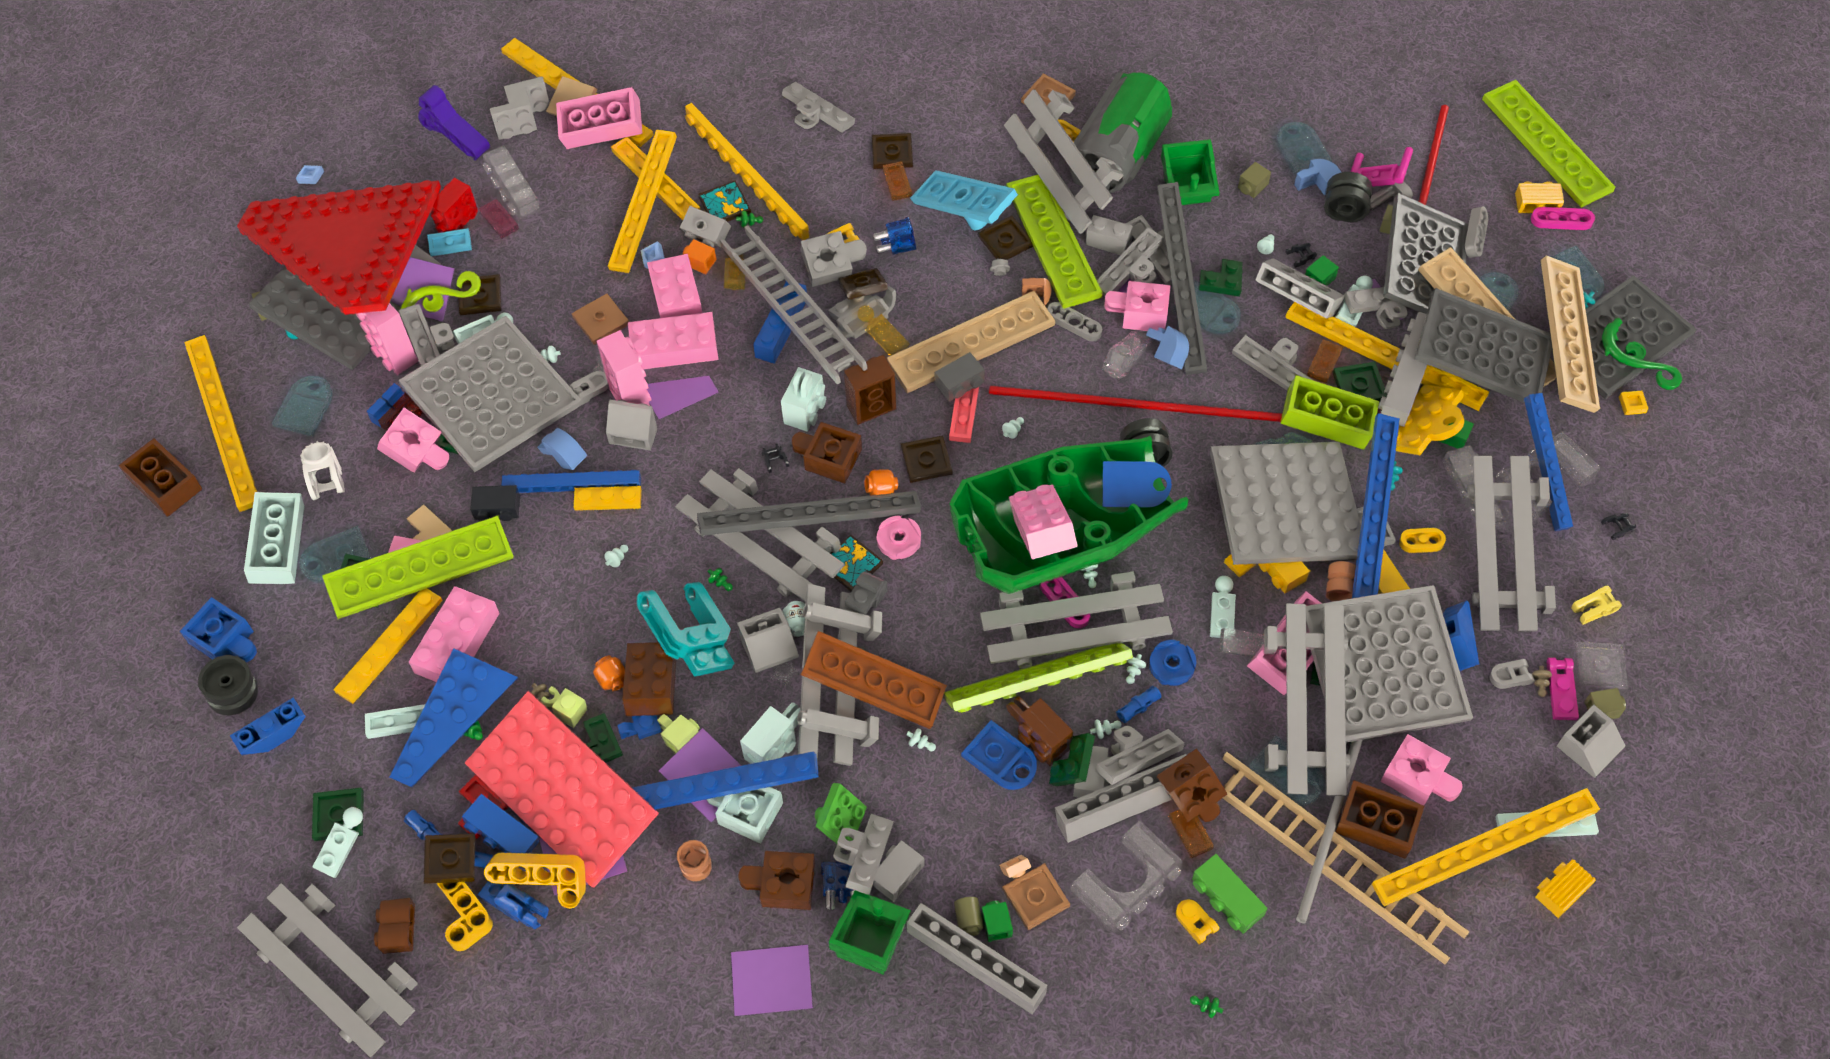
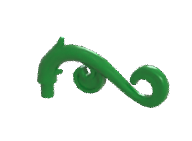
M1615 318L1612 323L1607 324L1602 334L1605 356L1610 354L1617 361L1635 368L1668 371L1673 377L1671 380L1665 379L1662 371L1656 373V382L1663 389L1673 390L1681 384L1682 375L1677 368L1663 363L1643 360L1646 355V349L1640 343L1635 341L1629 342L1624 352L1618 348L1615 340H1619L1616 334L1622 324L1620 318Z

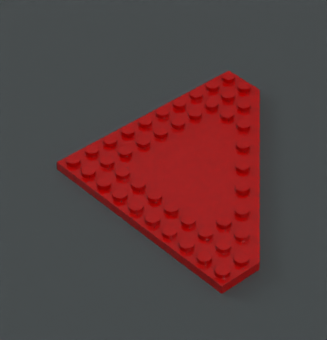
M426 180L413 184L404 183L396 186L386 185L380 188L368 187L355 191L351 189L338 193L329 192L327 194H311L304 197L293 196L288 199H272L263 202L254 201L249 204L237 227L241 234L248 236L251 242L255 245L258 244L268 255L271 254L278 263L284 264L288 271L298 275L302 282L312 286L316 293L320 296L323 295L334 307L337 306L343 314L385 311L440 192L441 185L439 180Z

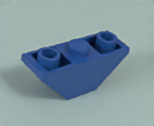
M1464 601L1446 608L1443 613L1459 671L1479 664L1470 604L1468 601Z
M293 697L231 734L230 737L241 755L269 752L292 738L306 716Z

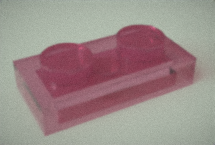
M497 199L479 208L481 215L501 239L519 229L518 224Z

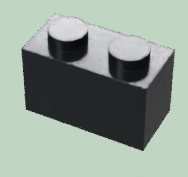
M517 485L472 487L470 510L474 520L484 521L498 516L502 521L519 518L520 493Z

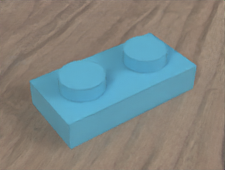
M468 228L427 235L431 257L472 250Z

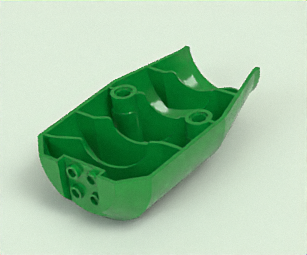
M1148 436L1142 439L1060 447L963 479L949 504L959 543L966 546L969 554H972L974 559L976 577L1006 594H1012L1113 559L1175 513L1185 510L1188 505V498L1184 497L1174 502L1168 496L1163 503L1155 507H1138L1134 503L1129 507H1103V461L1155 462L1152 438ZM1157 478L1153 482L1155 490H1165L1161 478ZM1053 484L1072 521L1077 547L1032 559L1014 521L1009 496H1013L1019 491H1031L1041 485Z

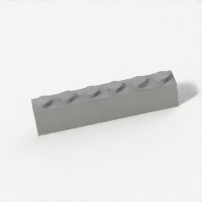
M1418 312L1416 320L1411 318L1407 329L1411 333L1410 335L1405 334L1401 345L1405 349L1399 350L1396 358L1399 365L1394 364L1390 377L1394 379L1393 381L1388 380L1384 393L1388 395L1387 397L1382 396L1378 409L1382 410L1381 414L1400 418L1399 425L1403 427L1406 424L1427 364L1415 360L1426 314Z
M1186 754L1055 807L1057 826L1067 843L1170 801L1171 798L1157 778V775L1185 757Z
M920 903L908 920L907 933L1032 1015L1045 997L1047 984L922 903Z

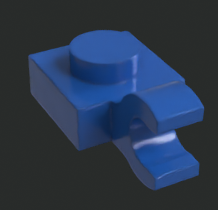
M632 716L633 723L624 722L617 725L621 739L637 734L640 740L662 732L657 716Z

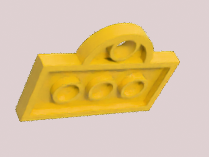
M1424 384L1416 394L1405 426L1399 425L1396 451L1421 455L1431 441H1441L1456 435L1464 425V417L1461 410L1457 407L1464 397L1462 390Z

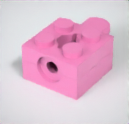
M1128 281L1127 293L1115 291L1106 293L1104 307L1108 312L1124 313V329L1148 331L1149 328L1158 330L1159 327L1165 329L1170 285Z
M403 408L379 441L377 447L379 451L414 473L422 462L435 470H440L447 465L449 460V453L435 444L440 437L441 431L406 408Z
M1409 734L1405 737L1381 780L1382 783L1421 805H1425L1432 792L1451 802L1459 796L1462 790V782L1444 772L1451 758Z

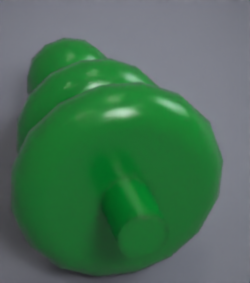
M743 210L740 217H736V221H740L741 227L744 228L747 222L750 226H753L754 222L762 223L763 217H754L753 213H749L747 216V212Z
M717 568L715 571L712 569L707 571L710 574L708 578L710 584L717 581V587L724 586L726 591L733 589V585L726 581L727 576H720L722 568Z
M479 721L472 725L464 736L481 740L483 734Z
M1196 995L1190 997V1003L1192 1005H1199L1201 1012H1205L1206 1009L1209 1010V1018H1213L1216 1012L1223 1013L1224 1009L1218 1007V997L1213 998L1212 1002H1209L1208 996H1205L1203 1000L1199 999Z

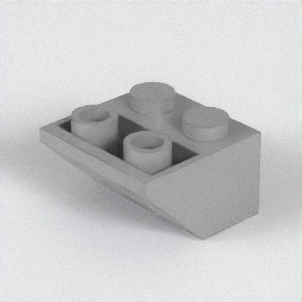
M610 400L606 427L609 444L651 451L657 432L652 406L644 403H628L624 400Z
M781 608L737 623L740 641L755 673L799 658L789 624Z
M1593 705L1564 734L1557 747L1591 776L1596 778L1623 750L1625 744L1614 721Z

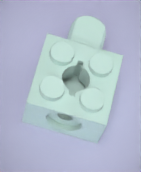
M798 367L781 400L784 424L807 432L811 425H815L818 417L817 412L819 408L822 409L826 402V396H824L825 385L823 384L821 374Z
M791 703L782 714L770 706L740 741L743 756L747 762L753 764L778 759L785 752L790 753L796 745L794 729L798 725L797 716L800 711L797 704Z
M771 787L707 799L709 804L718 808L715 814L719 825L760 844L783 804L781 792Z

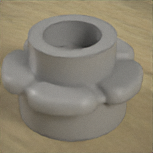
M1005 259L993 260L990 271H993L996 276L1006 275V272L1010 270L1008 261Z

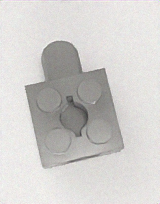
M841 231L801 241L800 251L811 286L814 287L837 281L840 277L852 275L851 263L863 260L866 256L867 248L862 240L844 243Z

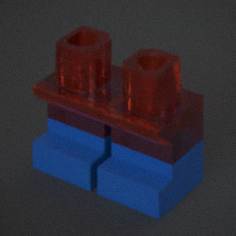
M395 383L381 396L382 399L379 398L367 410L371 422L386 431L403 408H406L418 417L423 413L412 398L404 393Z

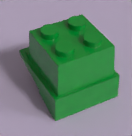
M1211 139L1162 145L1161 160L1165 184L1178 182L1182 205L1211 202L1212 196H1219L1220 192Z
M855 890L830 937L829 948L836 952L838 958L884 975L911 910Z

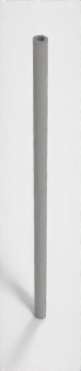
M1363 740L1352 741L1349 749L1350 765L1349 768H1346V792ZM1345 796L1334 797L1296 918L1300 923H1306Z

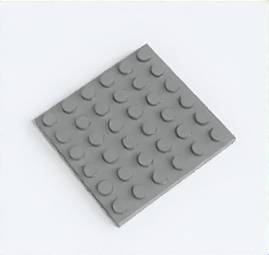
M504 316L399 379L400 386L435 427L441 431V434L474 472L582 405V400L507 316Z
M1340 442L1211 446L1210 456L1233 565L1357 559L1361 524Z
M1434 585L1306 606V633L1324 634V605H1344V636L1348 637L1347 650H1344L1346 742L1466 722L1473 719ZM1311 650L1325 700L1324 650Z

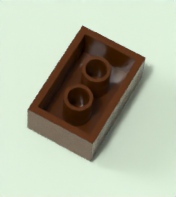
M884 354L872 357L866 361L868 369L865 371L859 365H853L844 370L846 405L857 425L896 410L895 373Z
M155 438L118 465L126 478L167 517L202 490L195 476Z
M659 642L627 643L622 699L626 716L673 715L677 659L666 655Z
M1353 780L1335 832L1406 859L1412 848L1424 805Z

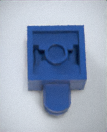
M212 597L180 631L188 644L212 660L220 656L231 655L238 656L245 662H249L257 653L256 646L248 639L254 631L246 619Z

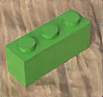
M1217 854L1194 871L1192 880L1196 890L1201 894L1205 893L1211 899L1210 904L1218 912L1222 911L1228 917L1227 922L1234 930L1237 931L1239 929L1244 934L1265 916L1268 908Z

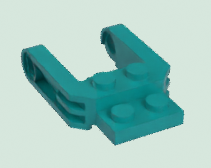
M693 582L684 586L683 590H685L686 600L691 606L690 610L700 625L687 627L683 630L677 627L654 590L642 591L637 595V607L666 655L675 659L683 658L694 677L728 670L733 667L735 662L724 647L731 628L702 583Z

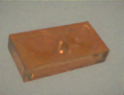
M902 161L883 165V173L892 201L912 197V191Z
M1323 339L1307 376L1327 383L1342 353L1343 347Z
M1179 810L1169 814V819L1191 859L1214 848L1198 816L1187 822Z

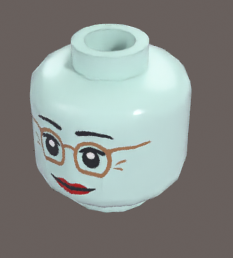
M801 601L790 602L782 611L789 624L791 633L795 637L804 635L805 617H803V609L805 603Z

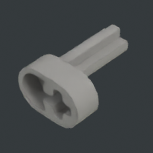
M1404 181L1402 184L1395 182L1394 185H1386V187L1371 196L1370 209L1373 210L1392 196L1395 197L1398 193L1411 199L1413 196L1412 190Z

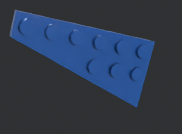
M453 648L390 778L413 787L445 755L450 747L480 719L486 710L514 684L518 677Z

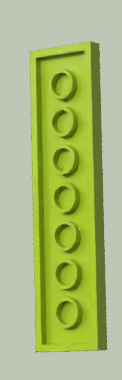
M1517 80L1484 94L1482 100L1549 174L1561 184V187L1581 208L1614 192L1615 186Z
M1034 175L1006 183V187L1015 189L1018 194L1012 202L1062 308L1065 309L1102 298L1101 288L1061 206L1040 176Z
M495 516L322 575L337 618L340 619L513 559V553L499 517Z
M1123 643L1098 646L944 692V697L954 711L966 712L972 709L971 706L978 704L985 706L994 703L995 699L1001 697L1003 699L1013 698L1016 696V693L1021 691H1036L1039 689L1038 686L1047 684L1052 686L1059 684L1061 679L1068 677L1069 679H1076L1082 677L1083 673L1088 671L1100 672L1105 669V666L1111 664L1114 666L1127 663L1128 659H1132L1133 655L1131 649Z

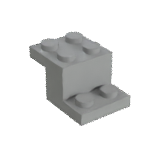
M543 76L504 86L509 104L490 108L498 139H509L515 135L528 134L537 130L533 112H542L550 104Z

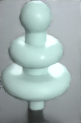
M1272 234L1264 237L1257 243V249L1260 253L1266 255L1273 252L1274 236Z
M549 346L547 350H541V355L547 362L550 360L552 363H556L557 355H561L560 351H556L553 346Z
M1018 417L1016 420L1004 423L1002 426L1003 435L1012 439L1016 438L1021 430L1020 425L1024 423V419Z
M621 545L620 549L614 548L612 551H607L605 553V560L607 561L605 564L607 566L619 567L620 561L624 559V553L628 551V546Z
M1098 564L1081 570L1086 571L1083 577L1089 580L1088 586L1090 588L1096 587L1094 578L1098 573L1093 570L1098 568Z
M1137 654L1136 658L1133 657L1127 660L1132 665L1127 667V672L1130 673L1126 678L1128 684H1133L1135 675L1141 674L1138 668L1146 667V663L1140 660L1142 657L1140 654Z
M1095 720V728L1090 729V733H1097V737L1103 739V732L1110 735L1111 729L1121 728V722L1117 720L1109 723L1108 720H1104L1103 725H1101L1099 720Z
M916 729L914 733L908 731L906 734L911 738L909 746L912 747L915 743H918L919 749H922L924 746L929 751L936 749L934 743L927 741V735L920 736L921 729Z

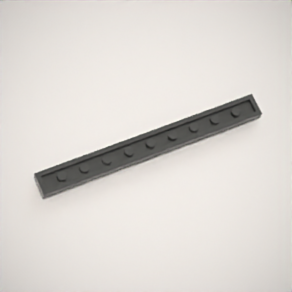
M1178 182L1157 185L1178 328L1187 337L1189 342V352L1184 363L1185 374L1206 373V358Z
M916 491L702 512L697 513V522L700 535L704 536L920 513L921 505Z

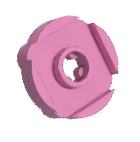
M901 516L887 518L881 523L877 532V545L880 551L893 560L910 557L921 546L920 527L910 518L908 520L901 518ZM896 534L905 536L901 541L894 540Z

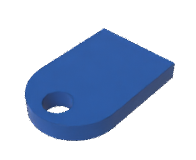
M1103 461V507H1129L1132 503L1138 507H1155L1163 503L1169 496L1172 485L1168 471L1160 464L1155 462ZM1157 478H1163L1167 483V487L1163 491H1157L1153 486V482Z
M992 720L961 753L965 760L999 786L1006 789L1016 790L1024 788L1032 782L1036 775L1037 761L1033 752ZM1019 768H1025L1028 770L1029 775L1026 778H1019L1015 772Z

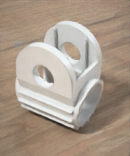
M317 441L309 446H305L306 448L302 450L300 456L305 482L311 498L316 500L320 498V492L335 488L337 493L345 492L344 482L341 477L342 469L329 443ZM329 467L331 480L333 481L325 484L318 483L315 477L316 472L319 469Z

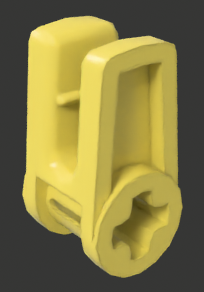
M1604 586L1573 603L1571 609L1575 613L1583 612L1584 609L1596 606L1582 614L1580 617L1582 625L1602 616L1610 615L1622 607L1620 601H1616L1611 594L1612 590L1609 586Z

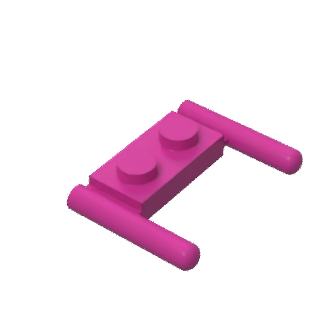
M1411 147L1405 148L1400 166L1391 164L1360 168L1364 155L1357 153L1350 172L1366 176L1371 181L1372 187L1394 185L1395 182L1402 184L1413 149Z

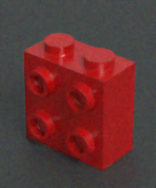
M453 178L438 194L431 209V217L434 220L435 229L438 233L463 229L469 220L476 217L478 209L471 187Z

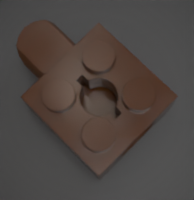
M820 422L814 436L804 432H797L792 437V447L795 453L804 455L806 471L845 484L862 451V439L859 434Z
M1020 696L1014 698V702L1008 703L1006 707L1008 712L1019 722V740L1026 747L1029 745L1035 751L1034 755L1041 763L1046 762L1049 766L1053 765L1054 761L1059 760L1070 750L1073 730L1041 698L1029 706Z
M1197 748L1157 775L1162 786L1187 822L1196 816H1199L1204 822H1210L1220 814V807L1217 802L1225 797L1227 792Z
M765 851L763 866L744 865L740 869L738 876L741 887L745 890L760 891L762 907L811 910L815 873L814 854Z

